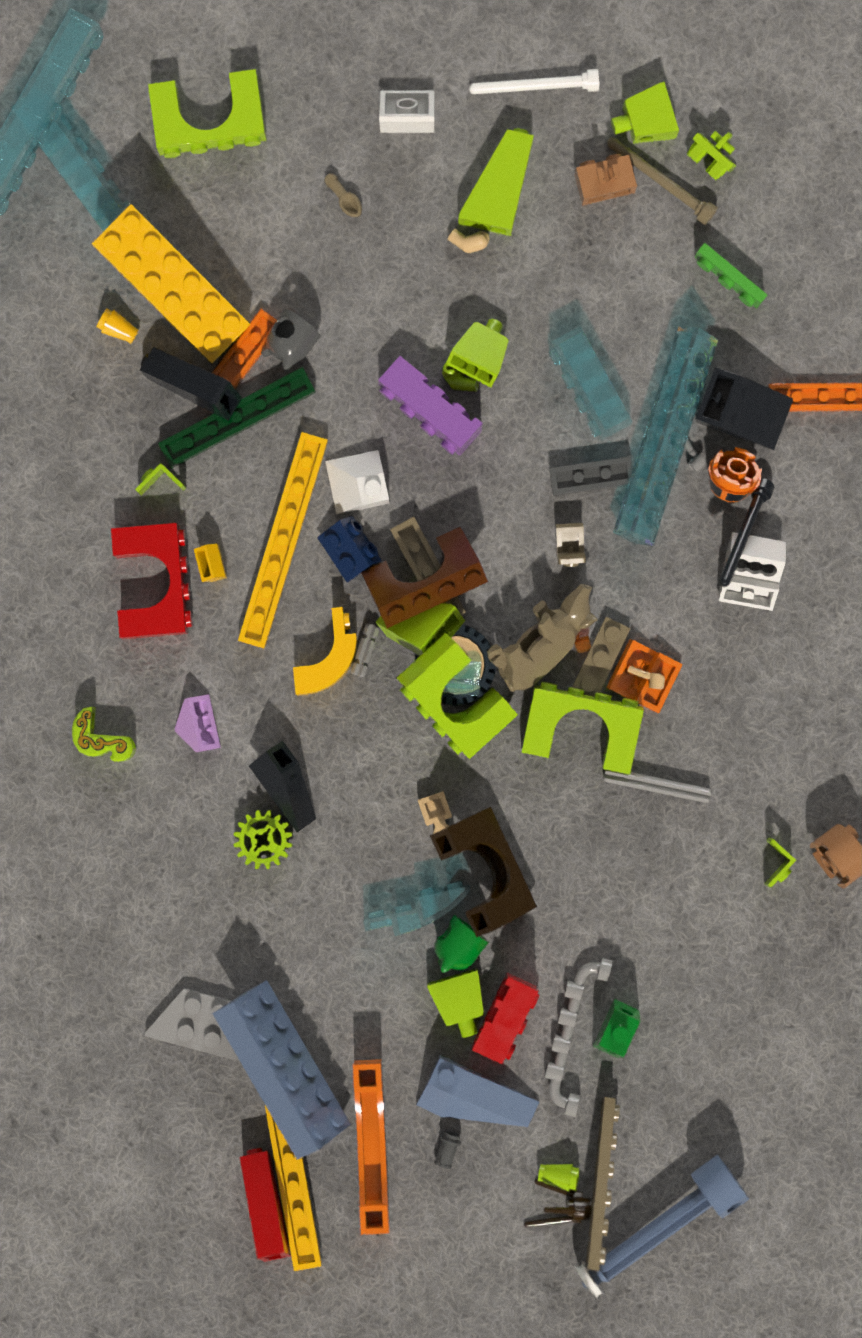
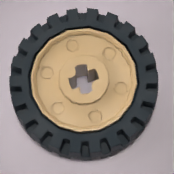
M462 625L457 630L452 639L472 661L445 686L441 696V703L445 705L460 706L474 702L489 689L495 676L496 666L490 662L487 651L492 646L480 632L465 625Z

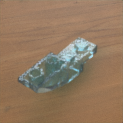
M458 881L446 884L447 889L436 892L435 887L419 890L420 895L415 896L417 906L415 908H412L411 904L396 906L395 912L388 914L384 913V909L369 912V918L363 919L365 931L393 926L394 935L398 936L422 928L438 920L458 905L470 892L469 885L463 886V882Z

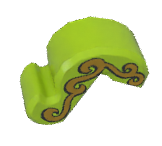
M96 707L83 708L76 715L72 725L73 743L79 752L90 757H98L111 751L110 759L115 762L128 761L134 756L136 745L131 737L94 734Z

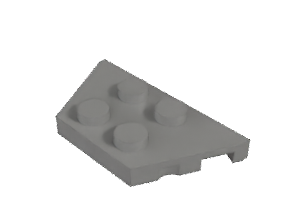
M184 988L145 1032V1037L239 1061L212 1014L232 1000Z

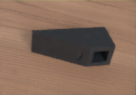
M283 741L267 750L249 765V768L296 832H299L316 820L300 764Z

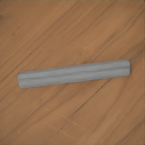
M605 770L603 775V781L704 803H708L711 798V789L633 772L625 774Z

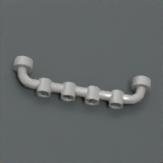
M602 958L601 963L590 962L584 964L577 971L574 982L568 981L565 997L570 998L568 1008L561 1009L558 1024L563 1025L561 1036L555 1035L552 1051L557 1052L555 1062L548 1063L545 1078L550 1079L549 1094L551 1100L557 1106L566 1109L565 1115L575 1118L581 1096L570 1093L569 1098L562 1096L560 1085L586 978L589 974L596 973L598 974L597 980L608 982L613 960Z

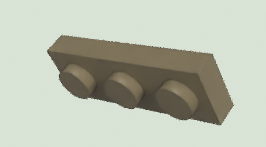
M605 617L572 685L573 688L584 690V695L594 697L595 693L601 692L631 628Z

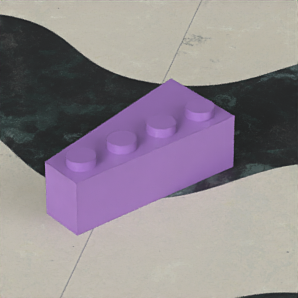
M399 356L379 378L378 383L381 386L379 391L390 401L393 398L402 405L400 410L410 419L415 416L421 421L420 427L429 436L437 435L442 440L440 445L451 455L456 452L461 456L482 432L483 423L476 417L472 421L468 419L470 416L464 407L455 402L450 404L448 402L449 397L443 390L434 384L432 386L428 385L427 382L429 380L426 376Z

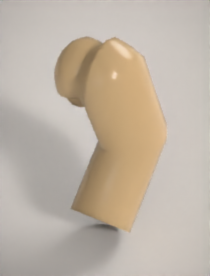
M454 229L447 240L462 251L473 253L486 248L490 238L485 231L465 236L457 229Z

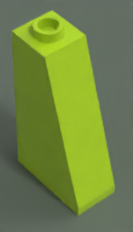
M521 128L507 129L461 209L458 219L459 225L511 236L534 135Z

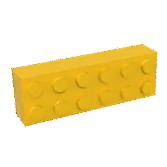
M132 204L92 243V246L210 363H213L249 327L250 323Z

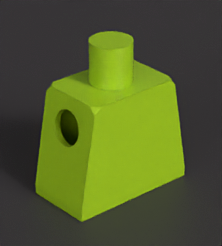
M660 82L627 98L622 107L624 115L611 118L614 134L629 131L633 143L675 139L679 132L665 82Z
M489 319L486 326L479 322H474L453 347L445 364L491 388L500 372L509 342L507 337L500 334L503 328L502 323L496 319Z
M477 968L427 983L428 991L446 1026L458 1023L462 1038L477 1034L478 1031L474 1018L484 1015Z

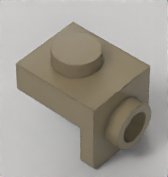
M583 523L555 524L558 564H563L566 567H575L580 563H586Z

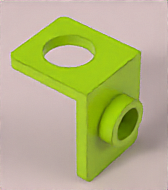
M160 463L155 469L150 468L143 474L140 479L142 483L135 490L140 495H143L163 473L171 478L183 491L186 487Z
M768 838L766 841L786 859L764 883L767 887L771 888L777 881L781 883L792 872L790 867L796 859L773 838Z

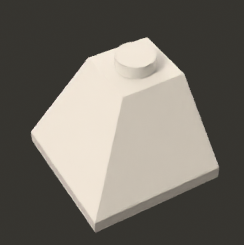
M379 450L325 461L336 514L390 503Z

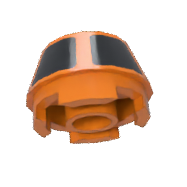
M735 447L734 451L723 452L720 450L715 455L708 467L709 483L715 496L727 502H738L756 490L761 482L762 468L759 469V466L754 461L755 455L738 447Z

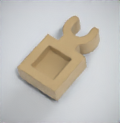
M444 791L418 800L426 826L435 825L433 834L450 826L445 822L446 819L452 818Z

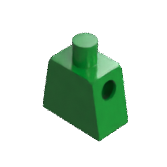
M614 999L593 1047L616 1058H623L639 1026L640 1011Z

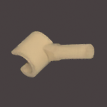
M629 666V673L650 679L649 688H664L665 677L662 674L650 673Z

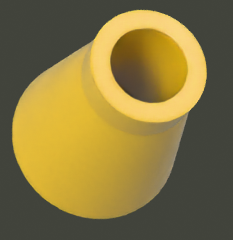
M108 308L105 309L96 326L102 330L101 333L131 344L139 331L115 309L111 311Z

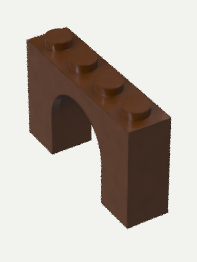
M461 527L436 537L444 557V562L435 574L422 581L413 583L398 581L394 578L386 561L361 572L387 628L488 582L482 565Z

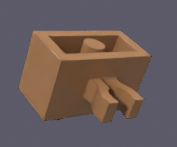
M613 154L606 157L605 161L596 163L595 160H588L580 163V167H576L575 179L582 206L633 194L636 191L637 184L629 155Z

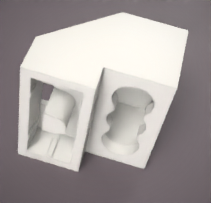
M731 533L728 547L726 550L724 567L727 563V560L736 541L738 533ZM750 535L740 559H745L748 562H760L763 565L772 564L774 565L773 573L737 567L728 587L720 585L719 601L773 611L779 592V582L786 563V542Z

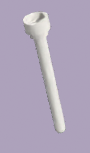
M587 69V72L582 73L581 76L472 83L469 86V91L472 94L582 87V89H588V92L599 91L598 69Z

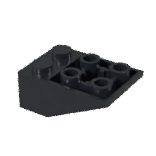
M715 367L695 419L700 425L774 450L794 399L740 375Z

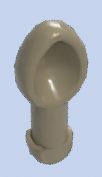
M335 174L326 175L324 179L325 184L339 198V205L342 211L348 216L360 217L362 205L359 198L355 194L347 192Z

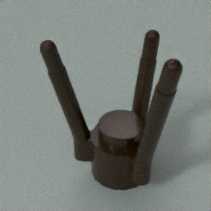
M538 1179L535 1180L536 1185L573 1197V1199L567 1200L566 1207H545L543 1209L545 1213L566 1214L567 1216L527 1221L524 1223L525 1227L569 1222L581 1223V1220H590L591 1199L583 1198V1192L572 1190L568 1192L538 1181Z

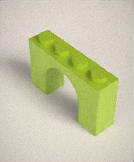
M256 69L229 73L233 101L232 110L228 119L222 125L210 130L194 128L182 118L179 93L175 80L148 84L156 148L159 155H164L166 158H174L180 156L181 152L191 151L192 154H202L207 152L209 148L218 147L219 150H230L234 148V145L238 144L253 147L260 145L261 141H267Z
M445 633L396 678L403 685L399 689L410 702L415 699L419 703L415 708L426 720L431 717L435 721L431 726L442 738L447 735L451 739L447 744L457 755L463 752L470 759L518 714L493 687L467 710L460 713L443 712L441 696L445 686L472 661L461 647Z
M541 682V686L534 685L521 751L522 753L549 758L554 730L558 721L571 711L579 709L589 710L598 714L605 721L608 728V737L602 761L603 769L630 774L644 709L642 706H638V701L622 698V702L611 700L612 696L607 694L595 693L594 697L584 695V690L568 687V691L557 689L556 684Z

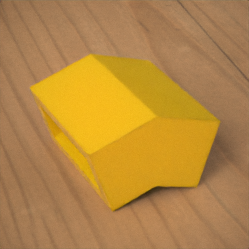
M207 544L194 549L202 582H214L227 578L218 544Z

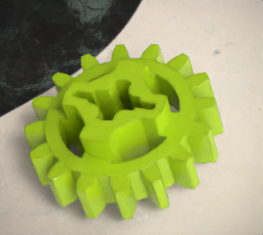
M257 810L255 818L250 814L245 815L248 821L246 824L238 822V826L242 830L241 832H234L233 835L239 838V842L234 843L233 846L241 848L237 856L242 857L245 855L247 857L246 865L253 861L255 862V869H259L261 863L265 864L266 869H270L272 861L276 865H280L279 857L287 858L289 856L285 848L293 847L292 843L287 842V838L293 836V833L285 831V828L289 825L288 822L283 824L279 822L282 815L278 814L275 818H272L271 810H267L265 816H262L261 811ZM258 821L269 822L266 825V827L262 829H257L256 827L252 826L254 823ZM277 828L281 834V845L275 840L274 833ZM271 829L267 837L270 844H264L256 851L259 843L257 835H263ZM246 835L251 838L252 847L250 850L246 847ZM269 850L274 853L269 858L258 857L262 851Z

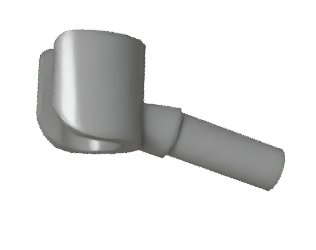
M683 436L681 441L692 457L687 465L695 474H698L705 468V458L700 453H697L687 436Z

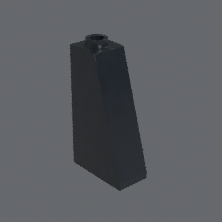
M155 347L142 359L140 371L147 379L227 421L230 420L242 399L230 381Z

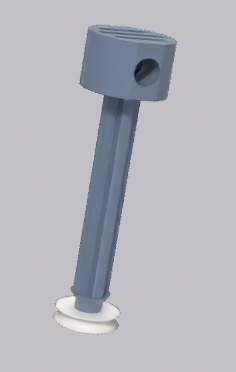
M718 1154L691 1173L692 1178L699 1187L606 1254L605 1264L600 1265L599 1271L586 1269V1264L582 1260L580 1267L574 1265L583 1286L598 1301L600 1294L606 1296L600 1283L610 1282L609 1280L710 1207H713L723 1219L749 1200L742 1186Z

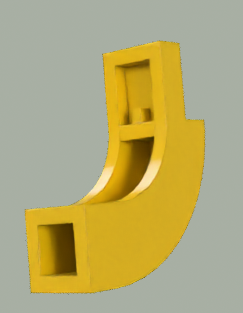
M343 607L331 608L334 644L329 655L317 664L293 667L295 694L297 696L324 691L335 685L349 670L356 654L357 634H346V630L351 629L349 613H344Z

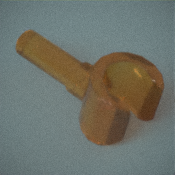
M578 634L574 643L576 651L579 653L589 651L591 648L589 637H579Z

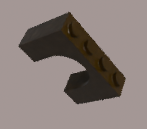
M491 807L472 814L430 835L441 861L465 850H471L478 853L491 870L493 886L490 896L481 904L465 912L476 937L493 932L537 908Z

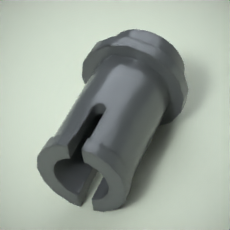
M445 1131L444 1135L440 1136L442 1142L434 1164L445 1169H451L457 1146L461 1145L459 1134Z

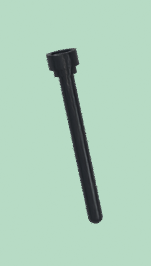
M761 478L760 485L751 493L753 499L719 580V584L722 587L730 585L761 506L773 494L775 486L766 478Z

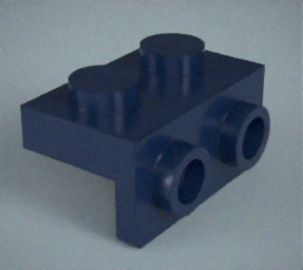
M353 516L339 520L317 537L347 583L359 576L362 571L381 561L376 546L368 540L363 532L362 525Z

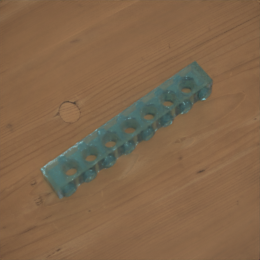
M678 326L618 514L613 534L632 543L652 547L654 545L718 343L717 338L700 328Z

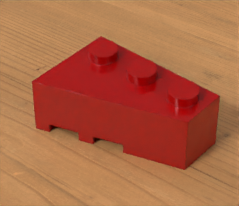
M506 972L472 1044V1050L500 1064H503L505 1058L510 1060L516 1047L513 1042L517 1034L521 1035L528 1021L525 1018L529 1010L534 1009L540 996L537 986Z

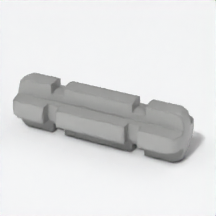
M365 625L363 631L364 638H361L355 656L357 660L356 663H353L351 669L353 675L359 677L366 675L368 668L366 665L370 662L376 643L374 639L378 637L380 630L376 625Z

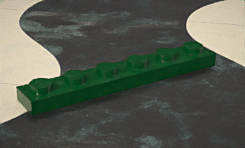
M301 367L241 399L229 421L216 414H212L159 442L158 445L170 467L174 468L315 394L316 391L305 370Z

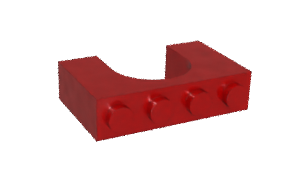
M177 523L111 528L114 557L152 556L160 559L166 565L170 575L168 592L158 604L148 608L117 610L119 638L134 639L188 634V627H192V613L186 610V600H190L189 584H184V573H188L187 557H182L181 546H186L185 530H180V526Z

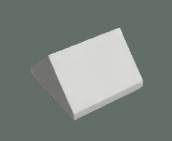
M380 91V133H434V91Z

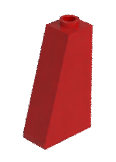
M262 1148L247 1150L246 1156L240 1157L257 1259L268 1262L290 1257L289 1240L271 1155L267 1151L263 1152Z

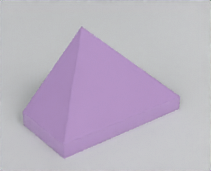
M209 694L184 699L175 726V732L196 753L221 748Z

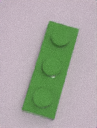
M706 243L697 251L695 258L698 260L697 264L706 272L712 271L719 277L718 282L726 289L730 290L732 288L740 294L739 299L748 307L753 305L757 309L765 300L767 294Z

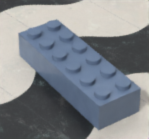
M267 980L247 990L212 1013L297 1160L319 1150L351 1125Z

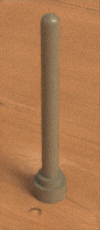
M614 137L608 139L607 145L612 150L622 156L629 155L632 165L693 209L698 221L705 226L717 212V206L710 201L708 203L704 200L702 202L619 140Z

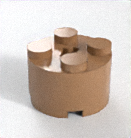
M836 824L810 844V848H816L817 851L813 853V856L830 879L836 876L840 880L837 885L841 888H846L862 876V845L857 840L859 838L858 833L851 825L843 827L840 824Z

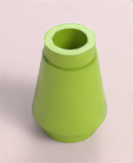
M540 1164L538 1181L568 1192L570 1189L577 1190L580 1168L573 1167V1164Z

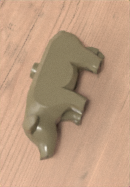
M580 584L564 598L561 607L556 610L549 609L545 601H540L533 607L538 623L522 634L516 644L504 649L495 644L487 651L490 662L498 667L501 678L511 692L515 690L524 691L534 686L549 671L553 670L572 649L581 629L590 627L598 620L590 611L589 596L592 587Z

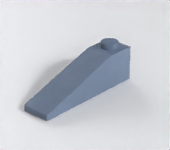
M439 1054L416 1105L440 1117L528 1127L539 1101Z

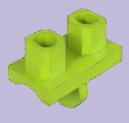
M715 131L710 136L717 143L714 146L701 133H697L692 138L695 142L691 145L687 155L696 163H699L707 153L710 154L715 160L705 171L715 180L721 178L727 171L732 172L736 165L721 150L724 149L729 155L734 152L735 148L729 143L733 135L728 132L722 137Z

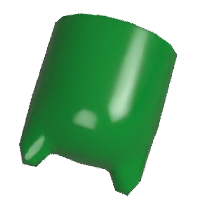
M456 915L449 921L447 930L437 937L434 943V951L439 958L438 964L442 972H447L451 968L456 970L467 969L489 943L484 936L476 937L472 927Z

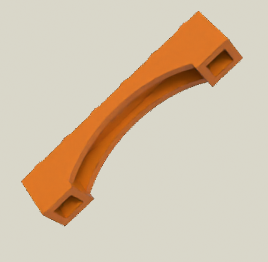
M382 1059L354 1060L353 1081L358 1144L361 1235L389 1233L390 1225Z

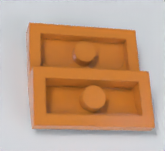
M629 639L606 688L625 698L638 701L639 705L649 710L660 713L683 664L635 640ZM629 666L650 673L662 674L665 677L664 688H649L650 679L629 673Z

